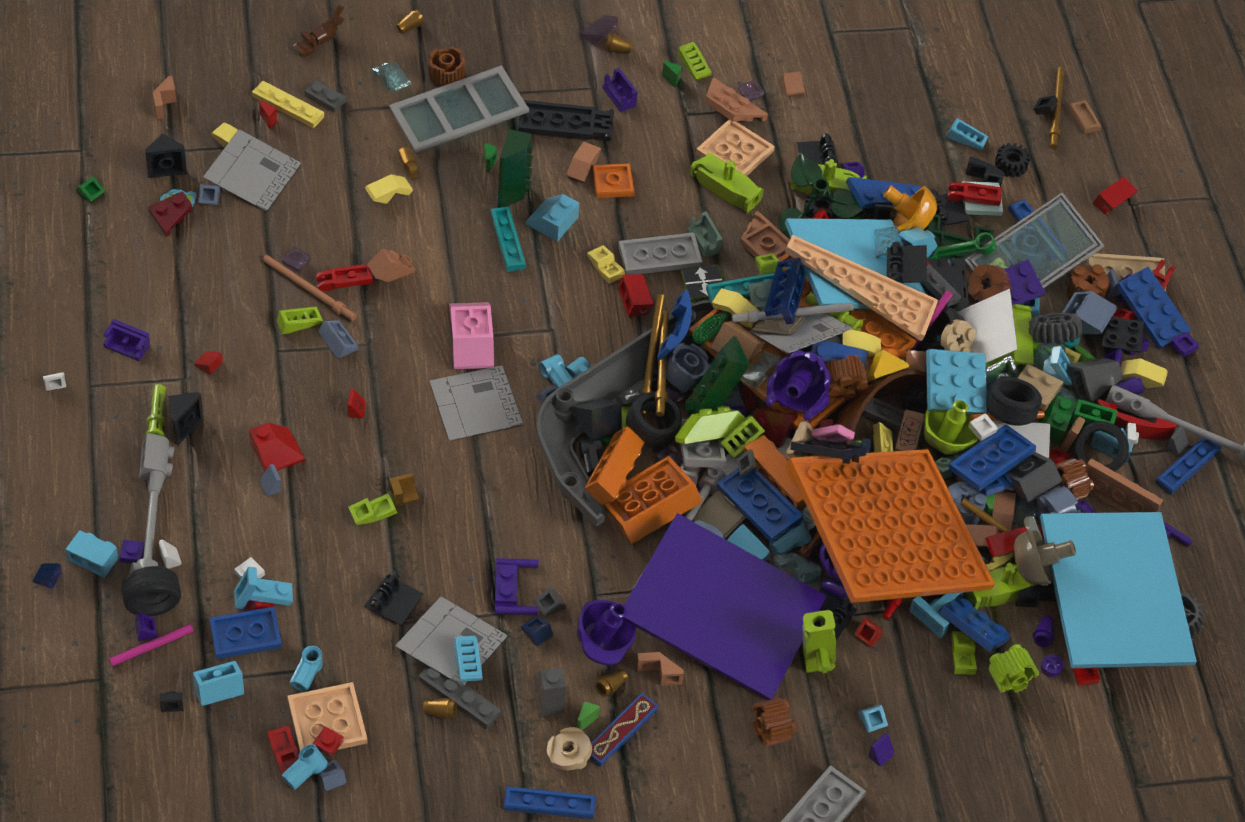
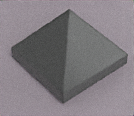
M752 449L737 459L740 477H744L757 467Z

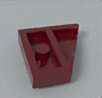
M183 191L148 207L149 213L166 237L171 234V229L175 224L179 225L183 217L188 215L193 209L192 203Z
M759 407L755 409L752 417L765 430L762 434L768 440H771L777 448H781L798 415L796 413L787 414L782 413L780 410L771 411L769 408Z

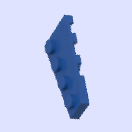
M848 177L846 181L861 209L874 208L875 204L893 206L890 201L885 197L883 198V193L889 186L893 185L902 194L906 193L910 197L921 188L919 185Z

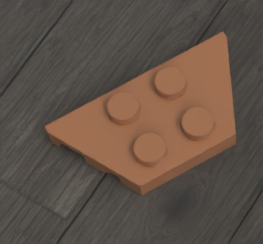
M712 79L704 101L706 104L731 121H753L754 117L760 118L761 121L767 120L769 114L755 106L749 99L742 97L734 89L727 87L717 79Z
M756 211L752 222L749 223L746 232L741 237L740 244L754 257L774 254L780 259L786 254L785 250L790 239L759 211Z

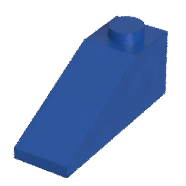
M824 340L807 346V352L810 351L821 356L825 364L830 359H835L836 361L843 358L847 359L846 356L851 354L852 356H859L866 370L868 351Z

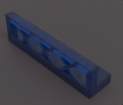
M801 258L777 263L764 311L766 317L782 314L786 325L795 322L807 274ZM787 278V280H785L783 283H779L783 279ZM778 303L781 304L780 307H775V308H773V307L776 306Z

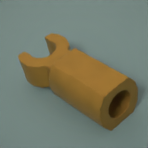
M409 147L401 148L399 150V158L404 169L408 171L409 178H418L416 160Z

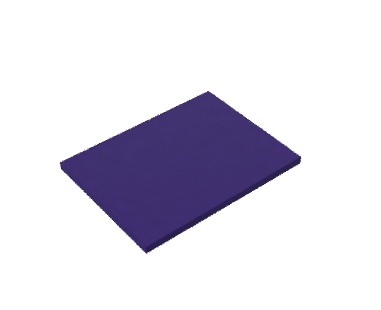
M677 513L624 604L627 614L623 617V620L762 698L770 700L773 698L803 641L802 626L804 614L818 612L827 595Z

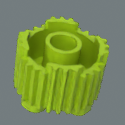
M1020 644L1013 645L1005 653L994 654L989 659L991 662L990 667H988L989 672L1001 693L1009 690L1017 693L1023 691V689H1027L1029 686V680L1039 675V671L1025 648L1023 649Z

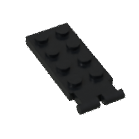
M524 100L529 108V112L519 117L518 131L589 140L597 137L604 138L605 141H611L614 118L613 109L600 111L596 110V107Z

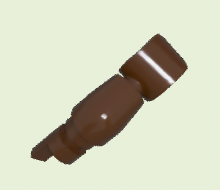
M338 5L331 14L330 20L322 23L320 27L310 34L307 31L301 32V36L304 39L300 43L293 45L303 56H309L316 50L317 45L329 42L337 34V25H341L344 21L340 16L344 7Z

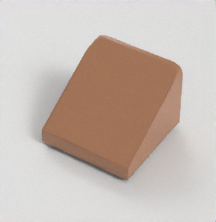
M800 72L783 74L782 85L787 96L804 94L805 91Z

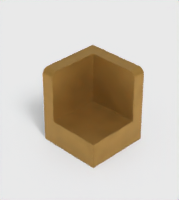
M413 473L389 478V491L395 507L419 501Z

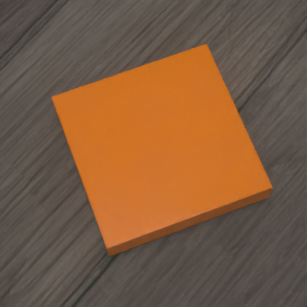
M630 164L592 165L596 198L634 197Z

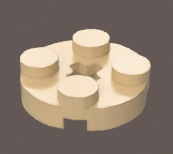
M953 320V323L951 325L948 324L943 330L941 346L944 347V350L970 352L976 337V330L966 321Z
M575 727L560 730V734L556 737L553 735L547 745V754L553 766L566 771L584 768L592 753V744L589 737L584 731ZM571 745L574 748L571 752L564 751L565 749H569V746Z

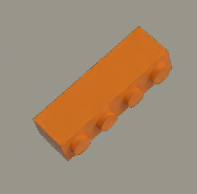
M628 426L616 432L584 489L601 505L609 501L613 502L619 496L618 491L620 487L627 481V474L634 468L633 463L642 453L641 448L645 442Z
M763 435L744 447V453L750 449L753 450L757 465L756 469L799 512L807 507L787 464V456L781 454L771 440H768Z

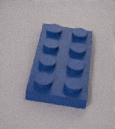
M1149 267L1116 284V287L1138 320L1144 321L1143 327L1158 350L1170 344L1172 339L1191 331Z
M1006 424L998 429L995 434L985 438L949 463V470L977 491H981L1036 452V445Z
M737 468L717 482V488L770 542H773L803 520V515L756 468L744 477H740L739 468Z

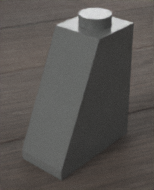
M1101 358L1070 363L1068 365L1077 399L1091 403L1108 391L1112 385L1123 379L1118 361Z
M562 668L540 670L534 676L541 716L563 713L566 685Z

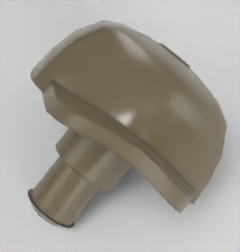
M1028 516L1024 519L1026 531L1015 539V562L1022 578L1026 582L1047 586L1052 583L1050 565L1059 563L1060 559L1075 556L1076 548L1071 540L1055 544V542L1044 544L1033 516Z

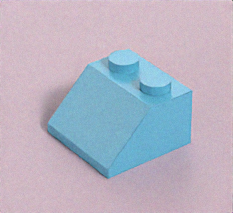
M564 194L546 198L528 218L525 225L558 241L578 219L580 203Z

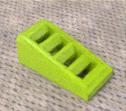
M694 42L679 47L678 58L695 80L712 74Z
M317 307L279 310L277 323L282 334H289L322 324L323 319Z
M749 415L720 443L735 458L744 450L746 445L757 439L765 430ZM749 423L756 430L754 433L747 427ZM742 429L750 436L748 439L740 432ZM736 434L744 441L742 445L734 437ZM729 440H732L738 447L736 450L728 443Z

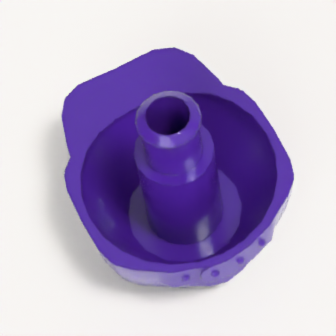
M595 600L585 603L581 610L577 637L582 643L584 654L593 662L607 666L616 665L621 661L625 652L633 645L636 627L623 620L627 610L621 603Z

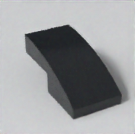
M969 157L965 174L983 178V182L999 183L1001 187L1005 173L988 162Z
M1051 583L1047 586L1035 585L1020 591L1015 605L1018 607H1037L1039 601H1057L1054 584Z

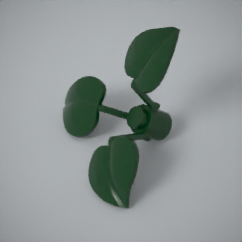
M800 153L792 165L791 179L798 187H805L807 185L812 187V196L803 213L796 208H788L782 212L779 220L780 230L785 236L790 237L785 226L786 219H810L805 215L815 198H823L826 194L829 201L833 202L831 205L832 212L841 219L852 218L864 209H861L852 192L848 190H836L832 198L831 190L828 189L829 182L822 178L820 166Z

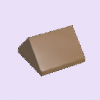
M729 321L725 322L721 327L710 350L718 354L722 347L733 336H736L750 364L767 342L737 322Z

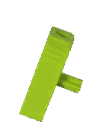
M708 152L705 157L693 162L690 168V176H696L705 188L729 204L744 209L748 213L762 200L764 189L758 188L749 177L736 170L735 161L729 162L727 160L724 162Z
M830 159V162L826 161L825 165L818 164L822 170V178L829 182L828 189L833 194L836 190L840 189L851 192L846 184L848 177L860 178L855 172L836 168L837 163H834L833 159ZM793 181L791 182L790 189H796L806 194L812 193V187H809V185L798 187Z
M1014 304L1012 305L1017 350L1011 352V362L1006 367L1008 369V377L1018 378L1019 376H1014V373L1021 374L1027 364L1034 365L1033 350L1048 352L1049 343L1033 341L1028 329L1029 321L1032 319L1031 308L1025 305Z
M1007 563L1006 567L989 571L995 583L991 590L964 593L968 601L972 603V606L978 609L979 607L997 606L1016 601L1020 591L1035 585L1026 582L1022 578L1016 564Z
M825 610L805 613L802 628L803 656L806 672L822 671L827 673V671H832L835 668L836 661L833 612ZM817 621L821 622V627L815 626L814 623Z

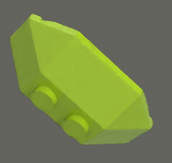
M720 406L716 411L701 409L699 413L692 414L683 424L675 437V442L688 444L725 438L746 418L739 411L730 409V406ZM750 423L747 425L752 433L756 431ZM744 429L740 431L743 435L748 434Z

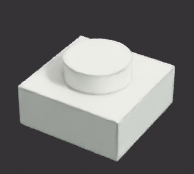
M986 413L970 421L968 425L980 441L995 434L998 430Z
M1128 423L1124 432L1131 448H1133V445L1138 443L1139 432H1136V424Z
M252 557L234 569V573L240 579L248 566L257 568V578L260 579L265 576V570Z

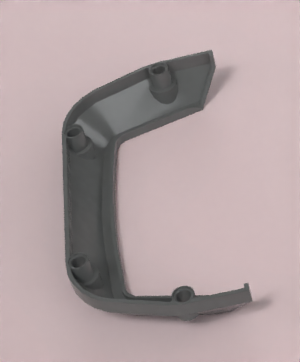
M710 300L691 304L692 316L689 328L715 309L711 305ZM673 315L669 316L668 336L673 334L678 319ZM652 328L559 387L547 397L538 413L536 425L537 442L553 479L560 489L561 495L569 499L596 527L605 521L606 511L604 506L584 489L589 481V477L576 456L573 446L586 433L570 408L571 406L598 399L616 401V397L623 395L622 391L630 389L639 392L643 388ZM659 332V339H658V345H657V352H656L655 363H656V359H657V355H658V351H659L660 332ZM688 332L679 343H685L684 345L689 346L690 344L697 345L705 351L707 356L711 354L701 344L694 342ZM652 378L651 387L658 384V379Z

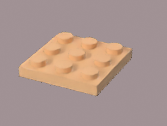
M729 119L696 149V154L703 158L710 152L724 162L727 160L731 162L733 160L735 161V169L748 176L774 152L775 146L738 122Z
M353 682L287 696L300 751L305 746L312 744L325 726L344 736V741L338 750L367 744V735Z

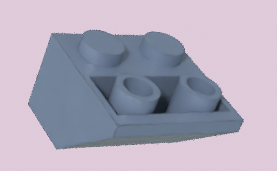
M1092 291L1075 292L1063 312L1080 317L1082 334H1102L1117 307Z

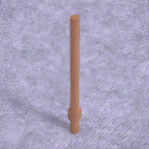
M264 256L263 262L332 307V310L338 315L342 314L351 321L356 319L357 315L347 309L344 303L335 301L270 256Z

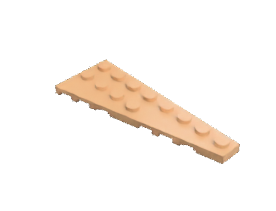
M791 236L785 253L920 341L923 340L937 305V299L799 237Z

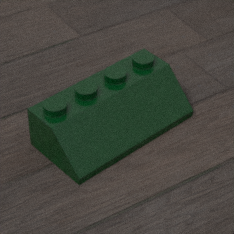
M510 129L508 131L500 155L497 208L508 207L523 200L526 192L531 190L532 181L529 180L533 171L530 168L533 162V155L530 154H532L534 142H531L532 134Z
M733 336L722 347L689 399H687L684 406L689 417L692 414L699 413L701 409L718 410V407L724 404L750 364L736 336Z

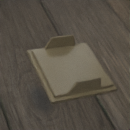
M778 305L777 310L792 309V306ZM794 316L760 320L753 328V331L791 335L806 317Z
M718 489L699 508L692 521L701 520L704 523L713 525L722 532L723 539H725L746 517Z

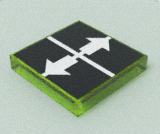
M719 265L683 268L680 270L684 290L689 292L691 303L709 300L706 285L723 282Z

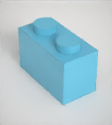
M79 530L65 549L69 562L104 578L119 559L117 547L113 543L102 541L92 533H85Z
M236 661L193 672L195 694L201 706L244 694L243 676Z

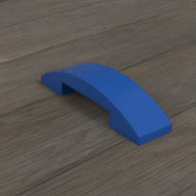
M684 290L675 300L671 315L678 319L673 334H670L661 344L657 356L659 360L668 356L688 332L692 316V305L687 290Z

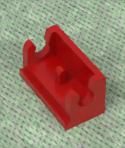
M1123 176L1102 191L1092 204L1107 215L1109 213L1108 209L1110 211L1114 210L1125 200L1135 195L1138 190Z
M631 274L622 276L618 289L628 318L647 315V310L641 309L652 308L654 303L644 275Z

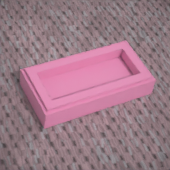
M840 424L813 429L812 436L815 439L835 442L852 440L855 432Z

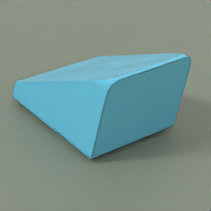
M874 705L858 711L867 732L888 726L882 705Z

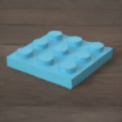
M937 349L927 350V410L947 412L949 409H952L954 401L962 400L969 407L966 413H987L985 354Z

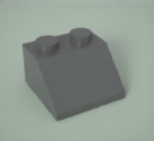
M1036 452L1006 472L1013 481L1012 489L1019 498L1027 502L1036 500L1039 495L1062 482L1054 461Z

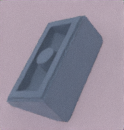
M339 320L324 321L318 333L337 358H342L359 349L356 342Z

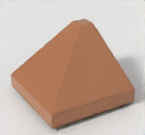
M907 350L906 362L909 367L905 370L925 372L926 352Z

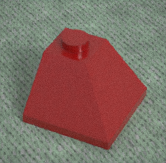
M266 423L249 430L250 445L264 471L271 464L275 465L276 470L279 471L305 461V457L288 427Z

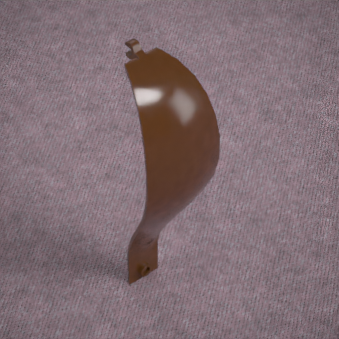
M904 370L879 378L869 384L866 389L857 392L856 397L850 399L833 418L832 426L840 424L854 432L866 404L872 397L906 395L908 389L912 385L915 386V384L919 386L922 384L927 388V373L920 370ZM852 440L843 441V442H838V443H844V444H850V445H851V441H852ZM816 526L811 541L808 544H803L798 549V555L791 562L792 564L797 565L803 561L805 565L811 566L814 562L810 559V555L814 559L819 557V552L813 549L822 541Z

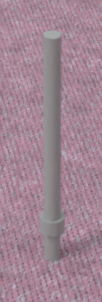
M842 303L762 312L752 310L748 311V313L732 314L733 323L744 321L754 323L764 319L853 311V304Z

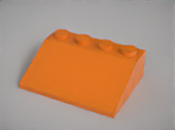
M667 456L628 479L618 491L619 496L613 502L609 501L603 504V506L625 538L633 544L672 521L677 513L682 515L694 509L703 501L695 483L670 456Z

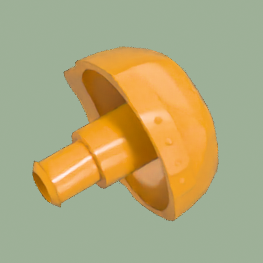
M893 185L889 186L883 193V198L885 197L893 204V208L898 211L893 220L898 234L902 231L918 227L924 230L936 214L937 203L935 197L926 186L920 188L911 197L906 193L902 194Z

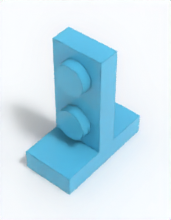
M248 566L234 590L235 608L244 609L249 600L290 606L293 602L292 583L257 578V568Z
M964 592L943 594L940 599H934L930 605L920 596L915 597L912 600L909 611L939 638H942L946 634L950 622L939 613L947 604L960 597L962 598Z

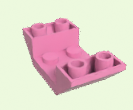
M489 302L449 304L454 369L494 368V340L491 305Z

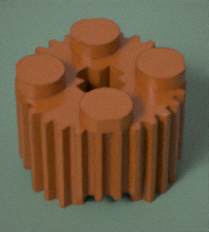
M453 46L449 47V49L441 48V50L434 49V51H431L428 62L429 81L441 87L464 79L466 60L463 54L461 55V50Z
M990 264L977 266L974 269V273L971 272L972 276H969L970 280H968L969 284L967 285L968 293L978 302L1007 289H1012L1011 283H1009L1011 279H1008L1009 275H1006L1005 269Z
M1087 264L1085 266H1076L1071 274L1066 290L1068 299H1071L1075 292L1092 291L1105 298L1110 281L1107 277L1108 275L1105 274L1104 268L1098 264L1093 266L1090 264L1089 266Z
M852 354L846 356L847 359L843 358L838 361L830 359L825 364L831 376L828 390L829 396H843L849 400L855 398L857 392H861V390L868 387L864 363L860 361L859 356H852Z
M1072 458L1055 464L1062 479V482L1056 486L1060 485V488L1063 486L1067 487L1076 500L1087 497L1090 494L1089 491L1094 489V483L1088 477L1086 463L1082 459L1076 460Z
M774 698L752 705V711H755L756 717L752 721L753 730L757 737L761 736L762 741H764L762 742L764 747L790 741L792 734L796 733V724L794 720H791L788 713L790 705L787 699Z

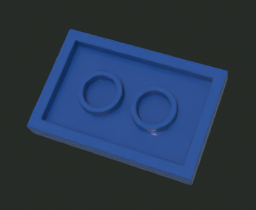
M960 597L944 606L939 613L989 652L1005 644L1011 637L1003 626L994 623L986 613L978 611L967 599Z
M275 607L209 618L216 659L282 648Z

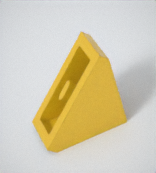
M882 350L874 355L867 373V381L871 382L908 368L909 365L907 362Z

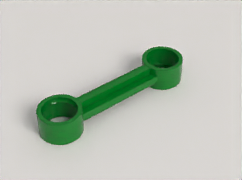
M984 232L979 234L973 241L936 247L934 255L927 259H938V257L944 258L979 251L982 255H989L995 251L997 244L990 233ZM991 240L989 246L985 248L980 247L983 241Z

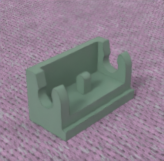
M701 213L699 221H696L693 216L687 231L688 233L695 234L702 257L705 258L721 253L723 239L708 213Z

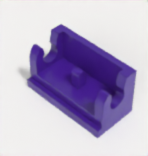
M620 68L614 70L612 78H610L609 74H606L602 89L618 110L622 112L635 107L638 92Z
M115 319L111 321L103 335L106 337L103 343L105 348L137 361L141 360L150 347L149 333Z

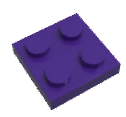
M1029 259L1005 268L1006 275H1009L1008 279H1011L1009 283H1011L1012 288L1010 290L1012 305H1022L1046 294Z

